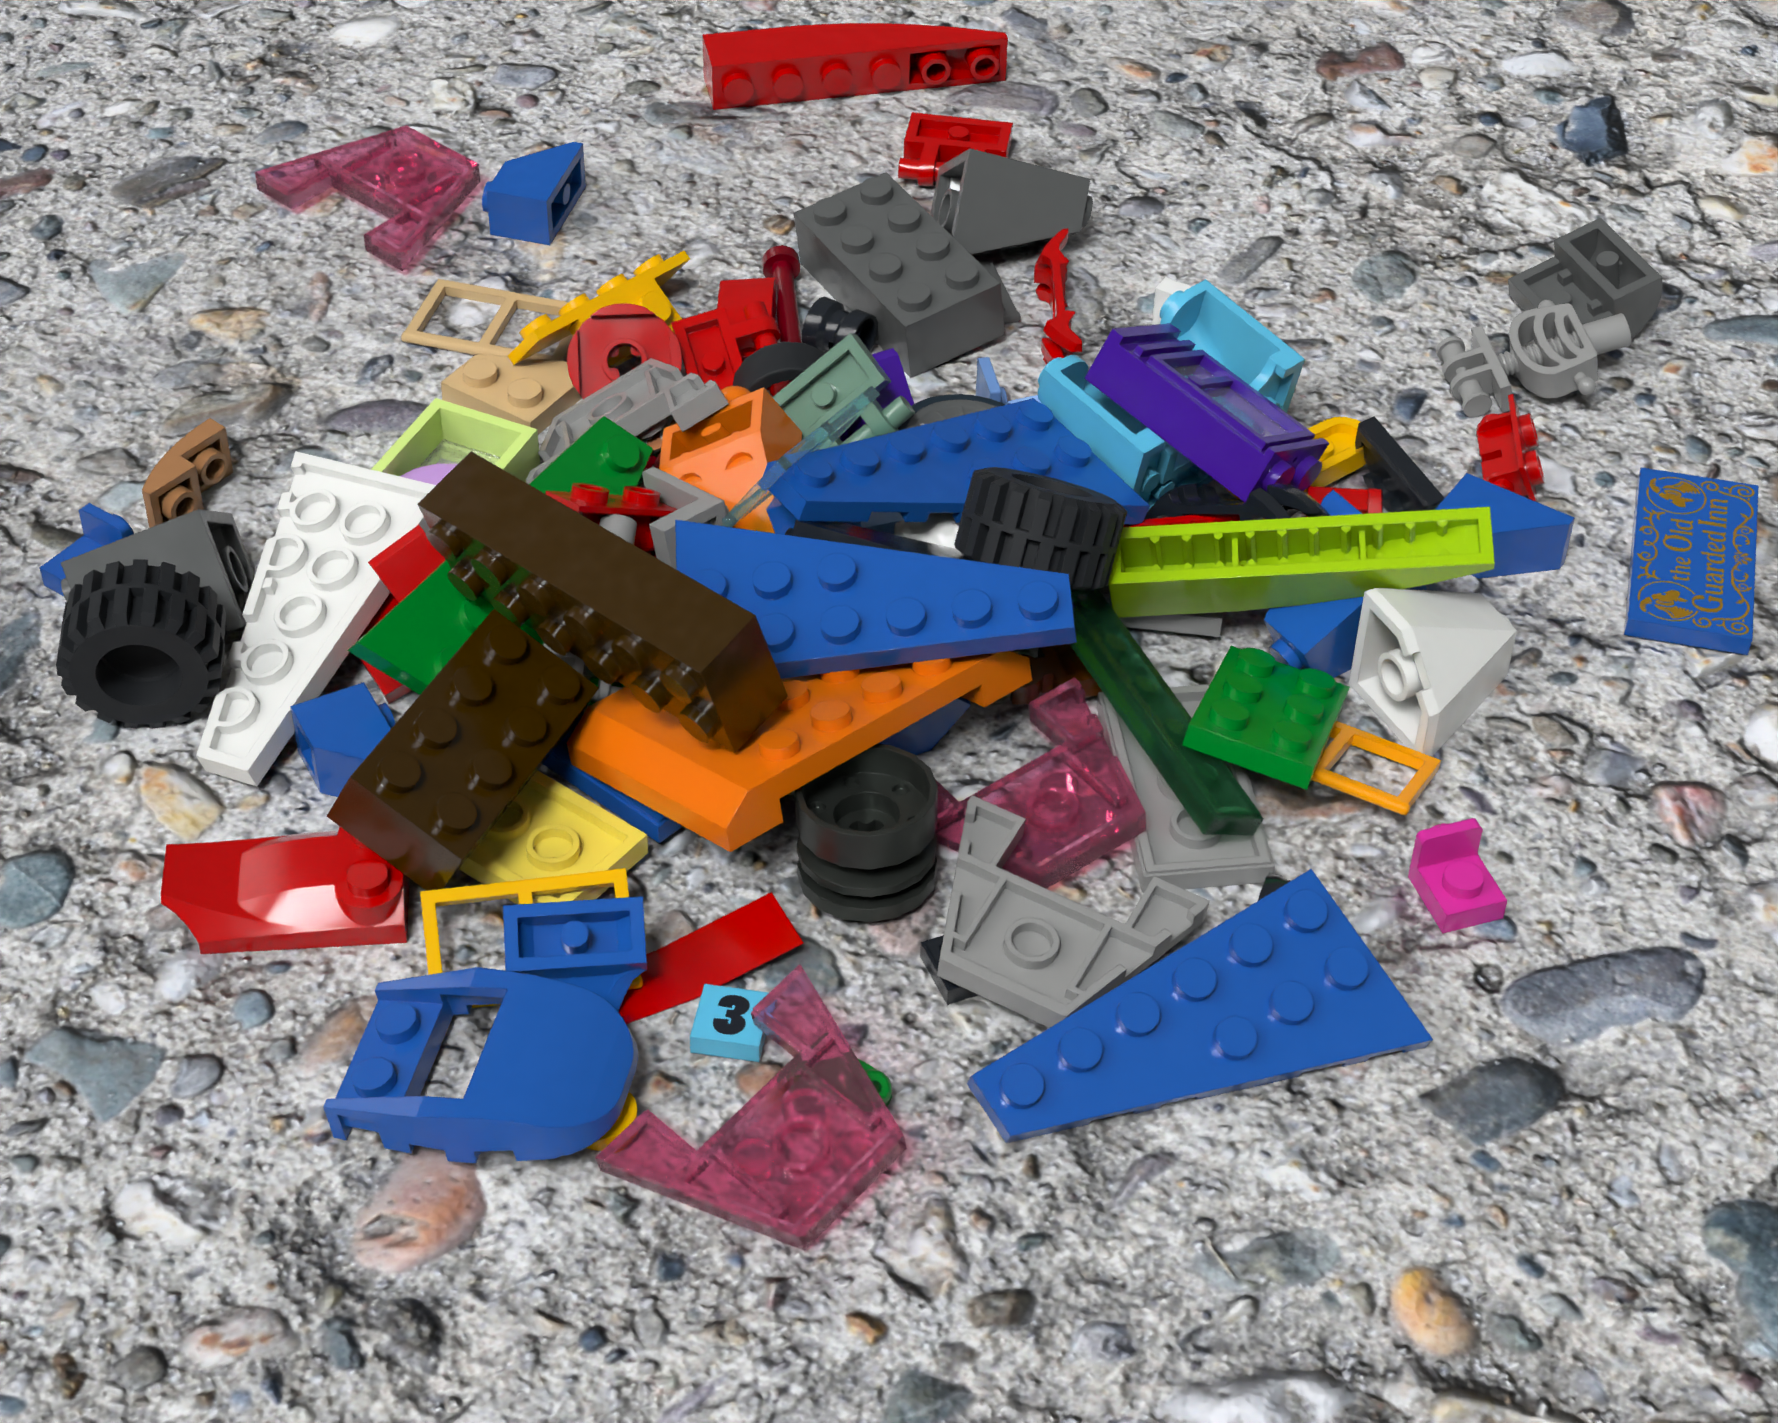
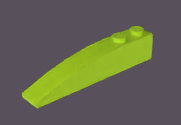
M1490 507L1123 527L1109 577V590L1114 618L1235 612L1306 605L1363 597L1365 591L1373 588L1406 589L1493 570L1495 562Z

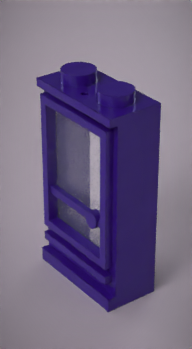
M1171 323L1112 328L1084 379L1243 502H1247L1249 493L1259 487L1267 491V485L1282 483L1293 485L1304 491L1315 481L1322 469V462L1319 459L1329 445L1328 441L1324 438L1313 439L1315 437L1314 433L1204 350H1193L1196 344L1192 341H1179L1177 338L1181 331Z

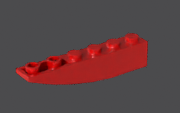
M840 23L797 25L702 35L704 81L713 110L1006 81L1008 37L1005 32L916 24Z

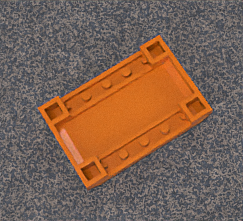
M1014 651L782 678L781 680L788 697L736 753L713 739L708 743L699 741L682 726L677 717L664 709L660 713L650 711L636 699L630 688L624 687L588 706L566 743L570 761L576 768L725 850L732 852L784 822L780 798L959 697L982 707H987L1032 681L1030 660L1028 657Z

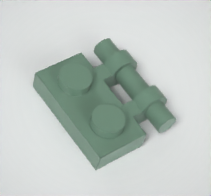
M852 333L848 334L773 396L774 400L802 431L801 454H804L815 444L821 450L899 431L898 427L915 414L912 406L901 395L884 409L880 406L874 396L892 381L860 338ZM857 410L866 424L843 442L833 429Z

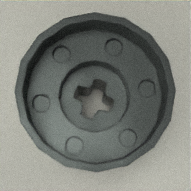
M876 744L795 790L796 826L799 832L797 841V854L799 857L797 863L798 879L803 894L819 910L844 920L880 921L897 918L917 908L934 890L937 875V837L935 829L938 819V785L931 768L915 754L892 745Z

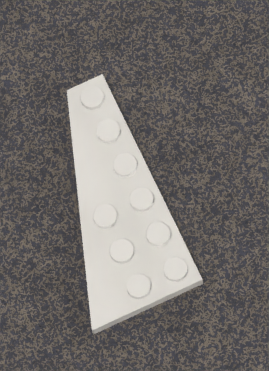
M295 451L291 464V469L294 473L293 482L289 492H282L277 506V511L281 516L275 536L266 540L242 614L247 623L241 641L233 642L227 659L232 667L226 688L215 696L196 754L205 771L253 786L259 785L295 732L290 706L320 696L348 655L349 651L347 650L357 642L390 594V591L369 565L368 561L417 525H420L425 533L430 530L417 504L436 485Z

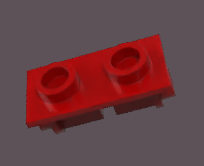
M1514 394L1508 395L1510 411L1502 414H1488L1483 417L1476 428L1482 459L1483 480L1521 496L1528 495L1529 499L1538 502L1535 486L1544 484L1545 479L1537 450L1530 451L1531 448L1539 446L1535 424L1531 413L1520 415Z
M573 483L571 492L546 491V495L598 525L600 518L606 514H620L632 518L637 523L634 545L645 552L655 550L649 524L678 510L660 502V492L637 486H625L623 495L609 494L610 490L607 488L586 483Z

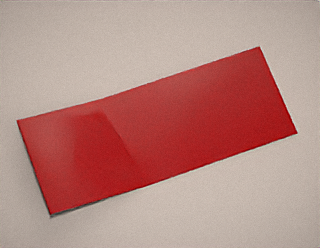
M770 892L656 951L647 953V970L640 974L643 985L641 988L627 991L618 1013L625 1023L629 1024L694 1000L701 996L704 984L721 986L804 943L775 896Z

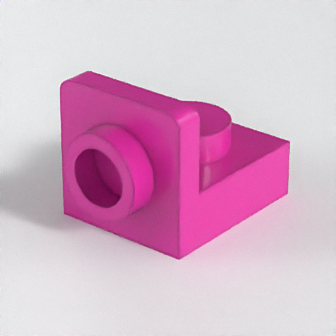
M1475 818L1450 824H1438L1429 829L1421 830L1416 835L1408 878L1442 934L1500 920L1504 917L1507 899L1478 855L1483 829Z

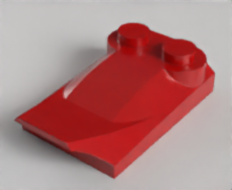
M339 827L338 831L220 842L166 844L161 904L174 912L187 925L199 944L201 954L407 943L409 877L341 827Z

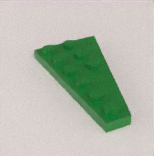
M603 416L552 461L529 485L545 494L546 491L571 492L573 483H586L607 488L610 490L609 494L623 495L625 486H637L653 448ZM445 560L347 651L420 695L494 607L481 597L476 601H472L462 595L447 576L451 568L447 560ZM525 624L520 627V629L540 644H544L535 630Z

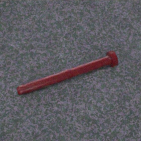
M784 245L775 246L764 253L762 268L766 278L775 277L776 313L778 328L781 334L780 342L802 343L794 279L800 273L799 255L791 247Z

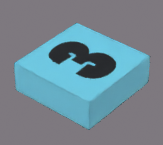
M704 984L690 1034V1053L760 1062L773 1011V993Z

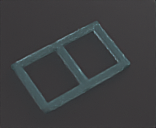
M870 386L780 457L722 519V526H735L773 494L769 489L788 469L808 453L829 448L880 395L873 386Z

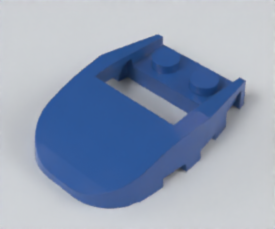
M475 967L380 982L375 988L378 1002L335 1098L326 1099L323 1106L333 1137L337 1139L347 1140L352 1128H360L379 1132L383 1146L386 1149L412 1154L415 1145L444 1150L449 1162L476 1164L481 1152L513 1150L516 1161L555 1159L560 1156L571 1155L590 1146L604 1136L614 1125L623 1109L637 1069L638 1048L625 1021L608 1001L588 989L562 981L531 974ZM501 1004L464 1098L420 1096L453 1015L469 1014L472 1005Z

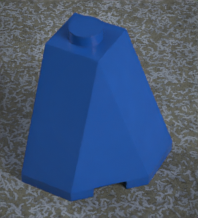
M1334 490L1327 494L1320 504L1331 516L1362 514ZM1426 585L1406 588L1410 590H1427ZM1363 597L1269 608L1264 622L1274 642L1269 647L1270 653L1277 662L1300 670L1307 668L1321 670L1333 678L1351 670Z

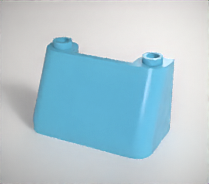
M1206 279L1184 292L1179 290L1169 296L1160 310V324L1171 323L1181 331L1177 338L1179 341H1192L1196 344L1193 350H1204L1284 412H1288L1305 361L1301 355ZM1069 355L1064 358L1057 357L1050 361L1041 371L1038 378V399L1040 402L1052 411L1053 416L1074 436L1086 442L1101 461L1150 505L1149 509L1162 495L1173 488L1189 484H1196L1198 488L1215 480L1084 379L1088 373V365L1078 355Z

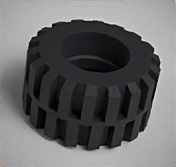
M1000 467L974 470L954 546L971 561L1069 574L1070 589L1086 591L1104 588L1108 585L1127 510L1117 501L1102 493L1051 477Z
M133 559V565L124 566L120 561L106 564L105 573L94 569L84 575L83 585L75 584L69 592L68 602H65L56 662L57 675L62 677L61 686L67 695H75V704L85 712L90 710L98 712V719L111 723L113 720L124 722V727L138 729V724H150L151 728L166 727V721L170 720L180 724L191 719V711L199 713L204 711L210 704V697H215L220 689L227 630V625H225L226 612L223 605L217 604L218 595L210 586L200 587V577L190 571L180 574L175 571L176 565L162 562L160 567L148 565V559Z

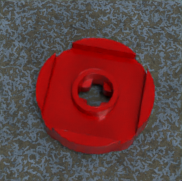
M630 303L608 305L590 315V318L584 321L579 330L575 332L567 353L569 377L582 399H585L620 377L619 370L609 368L608 361L609 358L618 356L619 347L629 346L632 356L641 357L642 363L653 358L675 366L681 372L682 356L677 337L665 321L649 309Z

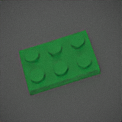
M1230 646L1189 722L1182 746L1307 790L1343 709L1350 687L1336 682L1331 675L1324 671L1311 668L1300 670L1277 662L1271 654L1256 648L1240 649Z

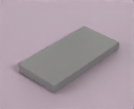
M1210 684L1098 693L1097 711L1142 893L1145 892L1154 876L1183 889L1264 883L1269 872L1274 873L1275 865L1247 769L1182 746L1189 722Z

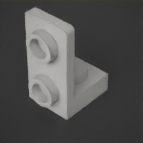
M651 467L642 472L645 488L660 492V502L678 509L649 524L657 559L676 569L675 520L732 527L731 514L724 500L656 467Z

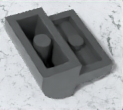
M1602 218L1555 239L1554 257L1508 279L1509 295L1524 311L1538 308L1539 303L1543 300H1551L1555 305L1569 303L1573 306L1582 324L1622 313L1628 322L1631 339L1645 327L1653 316L1660 302L1663 286L1662 276Z

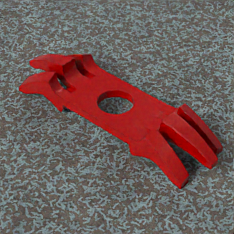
M1068 228L1059 231L1047 243L1038 257L1034 269V283H1040L1035 291L1039 300L1049 303L1052 319L1047 320L1043 332L1049 338H1042L1041 352L1046 365L1057 357L1064 358L1073 355L1072 352H1082V340L1071 330V322L1075 311L1065 310L1068 307L1065 300V282L1067 281V265L1069 260L1061 251L1068 242Z

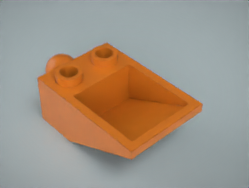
M728 386L721 390L729 403L725 407L683 432L677 423L663 429L659 469L724 500L731 514L733 528L775 533L766 510L775 496L761 483L768 462L801 455L802 431L764 387L750 392L741 386Z

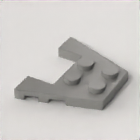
M650 358L553 418L538 452L544 462L530 470L526 483L532 482L552 461L603 416L642 440L659 432L667 424L668 419L666 417L670 415L673 416L683 432L728 405V400L715 381L709 380L704 384L700 376L693 373L684 377L677 367Z
M972 795L967 802L937 976L1050 1028L1139 974L1204 921L1210 900L1156 876L1152 878L1127 922L1121 923L1003 870L1002 867L1023 836L1026 819Z

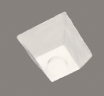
M1373 588L1364 592L1349 685L1407 748L1432 757L1505 679L1508 674L1517 630L1512 626L1509 619L1499 613L1481 593Z

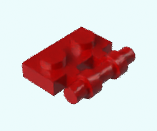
M912 112L904 139V158L899 160L898 178L918 180L919 186L934 187L939 167L970 148L1008 158L1012 143L1013 123Z
M752 301L745 305L743 311L746 320L735 324H730L725 307L671 322L674 334L680 345L686 374L693 373L699 375L704 384L709 380L715 381L721 390L725 387L733 386L734 375L743 363L739 350L751 347L757 351L764 346L776 344L780 339L781 334L774 317L768 315L764 302ZM793 380L773 384L766 390H769L770 395L773 397Z

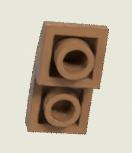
M211 418L207 419L181 438L155 465L142 488L149 528L198 509L204 510L201 493L233 473L226 427Z

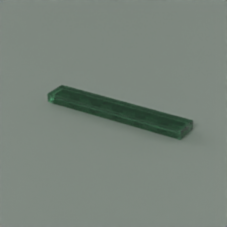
M1071 589L1077 643H1071L1070 646L1202 834L1253 836L1264 819L1221 759L1182 746L1189 722L1192 719L1099 589L1086 591Z

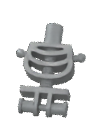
M1543 300L1539 303L1538 308L1523 311L1512 320L1509 330L1510 352L1505 351L1504 354L1499 353L1497 356L1482 325L1471 328L1473 349L1465 351L1463 340L1452 336L1445 338L1437 345L1436 354L1444 362L1442 372L1445 379L1450 383L1453 396L1463 401L1462 409L1465 415L1474 418L1480 417L1490 410L1492 400L1488 394L1492 393L1502 412L1510 410L1508 395L1512 394V388L1507 378L1509 374L1513 376L1515 373L1526 389L1542 398H1558L1576 390H1579L1584 395L1593 393L1596 388L1595 382L1598 380L1597 355L1630 346L1631 333L1628 322L1622 313L1582 324L1571 304L1555 305L1551 300ZM1533 340H1534V343L1532 344V346H1531V345H1527L1526 348L1524 347L1525 344H1527V343H1529L1530 341H1533Z

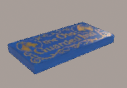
M1640 468L1636 487L1624 635L1748 655L1753 639L1759 485Z

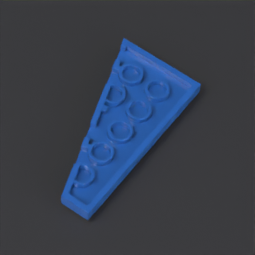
M1035 398L768 462L761 483L798 521L868 522L872 512H898L905 522H926L930 513H953L952 516L955 522L960 523L974 470L989 467L1008 468L1043 475L1102 493L1117 501L1127 510L1124 524L1143 523L1150 507L1143 498L1092 452L1086 442L1074 436L1053 416L1052 411L1047 406L1038 402Z
M675 520L676 570L756 615L781 679L1077 643L1069 574Z
M1310 869L971 1075L967 1085L1005 1143L1089 1125L1091 1121L1128 1112L1137 1114L1159 1109L1163 1104L1190 1098L1198 1100L1299 1077L1304 1072L1342 1064V1067L1368 1061L1370 1057L1402 1050V1053L1426 1048L1433 1041V1038L1316 874Z

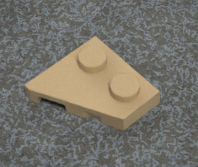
M475 354L441 381L442 400L538 429V435L551 425L555 416L582 399L571 382L567 362L526 358L513 365L508 356Z

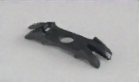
M1189 484L1173 488L1162 495L1148 510L1144 519L1198 514H1239L1240 521L1260 518H1291L1299 511L1308 517L1331 515L1314 498L1290 484L1267 485V491L1259 487L1249 493L1247 502H1243L1241 499L1221 498L1216 493L1214 487L1206 484L1198 488L1196 484Z

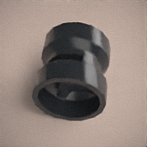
M824 296L819 298L807 313L802 329V343L827 353L843 338L852 333L860 338L871 353L877 337L878 322L872 314L859 309L848 312L844 309L842 303Z

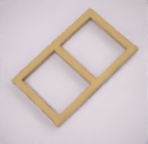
M438 279L410 324L402 333L401 340L406 343L471 355L508 356L514 350L513 348L496 346L495 344L517 308L560 316L558 311L568 302ZM445 296L501 305L479 342L425 333L423 330ZM571 334L563 338L552 356L536 353L528 358L566 362L568 347L573 335Z

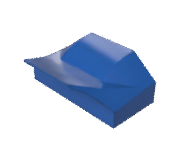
M643 896L503 905L506 971L536 975L583 987L603 997L619 1012L624 996L632 981L647 970Z

